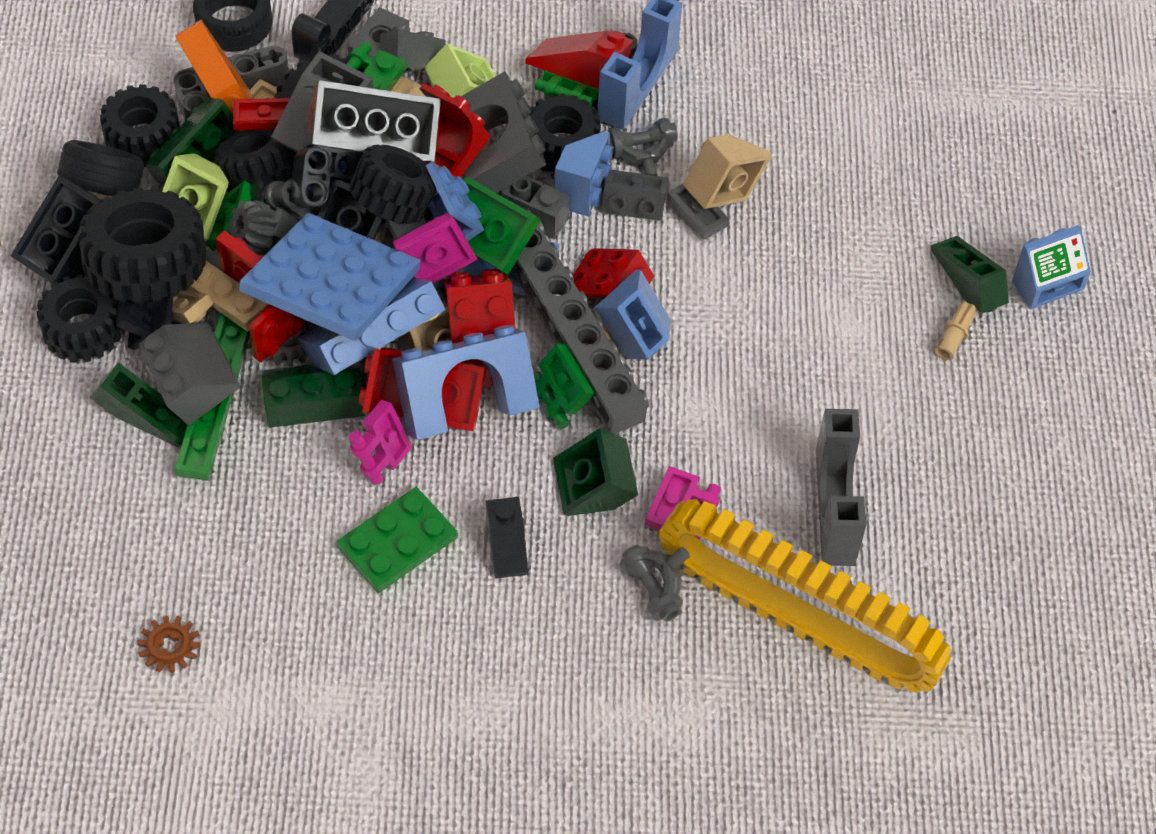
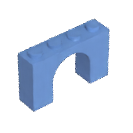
M650 0L642 11L640 39L633 59L614 52L600 71L597 113L601 121L621 128L624 131L678 51L683 3L676 0Z
M413 277L356 341L321 326L315 327L297 339L313 367L335 375L368 356L369 353H373L375 348L385 346L446 309L431 281Z
M513 325L500 326L494 329V334L483 336V333L468 334L463 337L464 341L452 344L451 340L440 341L433 344V349L421 351V348L408 349L401 352L402 357L392 359L407 435L419 440L448 432L442 402V385L448 372L455 365L465 360L478 359L489 369L493 379L499 412L510 416L540 408L526 332L514 329Z

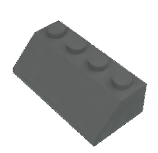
M318 80L305 115L302 147L325 146L364 152L367 147L384 144L404 149L421 158L425 163L434 162L441 99Z

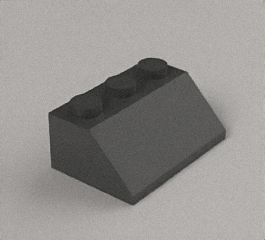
M208 323L163 325L138 344L166 406L187 425L192 424L241 387L212 327Z

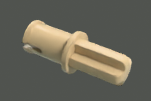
M962 302L959 305L951 322L945 324V333L935 348L937 356L944 360L954 358L962 340L967 339L969 335L968 328L976 315L975 305L967 302Z

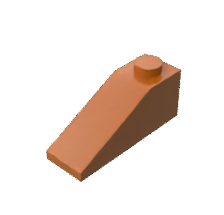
M202 20L175 35L210 97L222 99L232 116L233 99H252L250 89Z

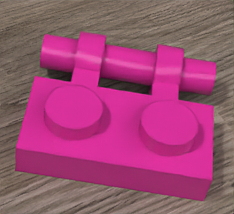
M380 400L362 422L366 430L364 436H362L360 431H353L349 435L351 441L350 449L354 457L360 459V469L364 477L369 478L373 485H378L383 481L381 472L384 468L395 470L412 449V445L392 403ZM375 449L376 453L372 456L371 452Z
M669 466L646 516L645 526L659 531L675 506L681 501L686 503L688 499L697 500L700 505L704 501L714 504L717 509L720 502L718 496L721 488L716 484H709L706 491L698 489L699 476Z

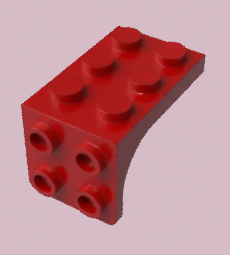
M423 83L419 89L426 97L441 99L434 163L440 167L445 166L453 176L461 177L490 139L491 135L483 127L485 124L484 120L469 110L471 105L459 95H455L453 98L442 87L436 84L431 87ZM428 207L426 211L432 215Z
M223 231L215 238L221 271L238 283L264 257L251 251L241 238H234L226 231ZM269 304L266 310L249 327L254 358L262 362L267 357L275 355L280 346L289 337H294L301 331L304 319Z
M500 269L482 270L479 276H469L468 272H455L450 274L449 279L443 280L452 344L464 341L463 337L468 334L483 333V336L494 334V329L500 326L513 325V328L516 329L512 283L506 273H501ZM478 359L462 361L464 363L486 367V365ZM487 368L483 387L494 386L493 379Z
M386 347L375 348L373 354H368L365 364V373H369L367 386L362 387L359 397V405L363 406V414L369 415L380 400L392 403L398 417L404 418L392 361L394 358L402 357L401 350ZM460 362L448 372L442 385V402L447 427L475 431L487 367Z

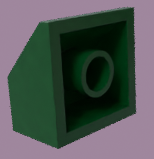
M599 428L553 457L562 510L566 516L615 510L638 496L626 438Z

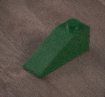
M959 236L931 245L932 253L964 300L969 304L975 305L979 312H992L997 307L1009 303L1006 270Z
M118 362L106 374L89 398L114 417L179 448L182 445L187 424L166 406L162 395Z

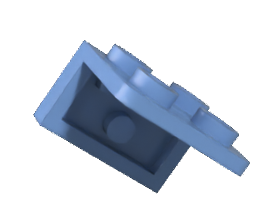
M432 161L428 163L426 168L437 188L428 206L433 218L435 219L448 212L454 217L465 238L469 241L484 231V228L479 220L482 217L481 212L467 196L469 192L467 184L460 176H453L445 166L440 167Z

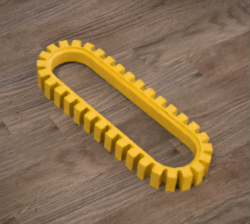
M689 499L686 503L681 501L675 506L659 530V537L662 538L660 544L663 550L670 552V556L679 547H684L689 552L690 557L682 563L685 565L682 571L693 578L697 574L701 577V584L711 590L714 585L720 588L719 594L728 599H731L733 595L738 597L737 604L748 610L753 605L757 608L756 614L766 620L770 615L775 617V625L785 630L788 626L795 628L793 634L803 640L806 639L807 635L813 638L812 645L824 650L826 646L832 648V656L841 661L845 656L850 658V665L862 671L864 666L870 669L869 676L878 681L886 677L888 678L889 685L901 690L905 686L909 692L919 693L921 689L927 692L937 685L952 656H950L951 649L949 643L942 642L944 636L938 628H927L930 621L921 614L915 618L909 615L911 608L898 602L896 607L889 604L891 597L880 591L876 596L870 594L871 587L861 581L856 586L851 584L852 576L842 571H839L837 576L831 573V565L822 560L817 565L812 563V555L803 550H800L798 555L793 553V545L782 539L779 544L773 542V534L763 529L760 534L754 532L755 525L745 519L740 524L735 522L736 515L726 509L719 514L714 504L704 501L700 505L697 500ZM695 535L709 540L891 638L905 647L914 657L885 645L722 557L706 547Z

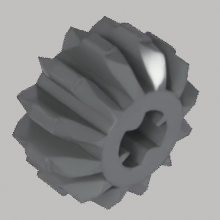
M241 201L238 208L233 209V217L229 220L231 224L228 233L234 238H241L255 254H265L267 247H272L273 236L277 235L275 227L278 222L274 220L276 212L270 208V205L264 204L261 201Z

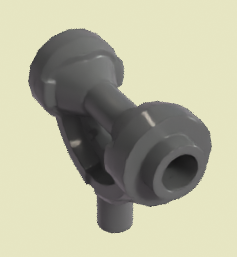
M668 118L657 120L654 122V126L648 129V131L631 134L621 131V128L617 127L608 129V132H610L609 145L614 147L612 157L614 159L621 157L635 166H643L646 175L658 176L654 163H657L667 149L673 147L674 141L678 140L676 125L674 122L670 123ZM653 143L646 150L633 148L634 145Z
M634 545L628 548L622 554L623 558L620 561V567L630 577L640 579L649 591L651 600L649 611L655 620H663L664 622L677 617L681 612L680 608L683 604V600L679 595L682 577L679 566L690 557L689 552L684 547H679L670 556L659 551L650 550L647 546L640 547L639 545ZM652 567L657 568L662 573L663 587L652 573Z

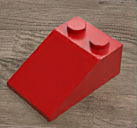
M599 31L547 38L526 57L525 63L599 89L600 71L611 55L616 52L630 58L634 40L625 37L623 33L618 31Z

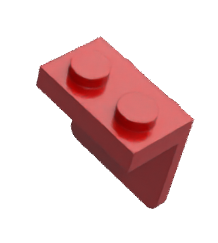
M602 248L589 250L573 274L574 284L578 291L582 290L587 298L605 299L636 269L642 271L649 284L655 276L639 250Z

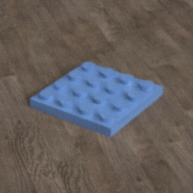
M307 213L240 280L239 291L356 341L420 270L421 260Z

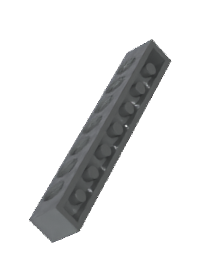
M540 221L512 267V272L555 344H566L595 394L589 401L606 430L616 434L645 422L647 408L649 407L646 393L642 389L639 390L637 388L630 367L627 364L623 365L618 356L616 344L612 339L608 340L600 318L592 314L585 293L582 290L578 291L574 284L571 270L567 266L564 267L561 263L558 250L554 243H549L544 227ZM598 367H602V368H605L606 370H600V369H597V368H598ZM613 392H617V393H620V394H622V395H614V394H612V393H613Z

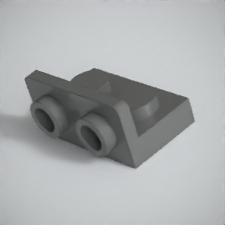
M610 170L604 185L602 212L658 221L662 220L669 178Z

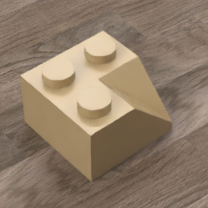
M730 134L710 137L702 144L701 152L695 163L689 168V174L683 186L704 209L746 201L773 154L769 150Z

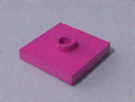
M448 212L393 241L397 251L404 252L421 260L420 270L414 277L429 280L432 284L478 260L456 220Z

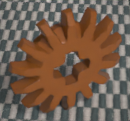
M163 616L164 624L158 625L156 620H153L151 622L154 628L152 632L145 628L142 630L141 633L148 638L147 640H138L137 645L147 649L138 653L140 657H151L145 662L147 667L159 662L156 671L161 672L165 664H169L170 673H174L175 662H178L185 669L188 667V664L183 659L184 657L196 659L197 654L190 650L201 647V642H192L200 634L198 630L189 633L193 626V623L190 621L185 626H181L182 617L177 616L175 623H170L169 617ZM169 637L172 641H179L175 645V651L170 653L167 649H160L164 645V639Z

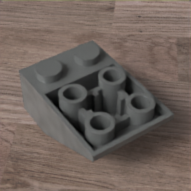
M319 51L303 72L271 139L295 152L304 148L302 144L305 115L318 80L373 88V78ZM311 153L308 159L317 163L316 157Z

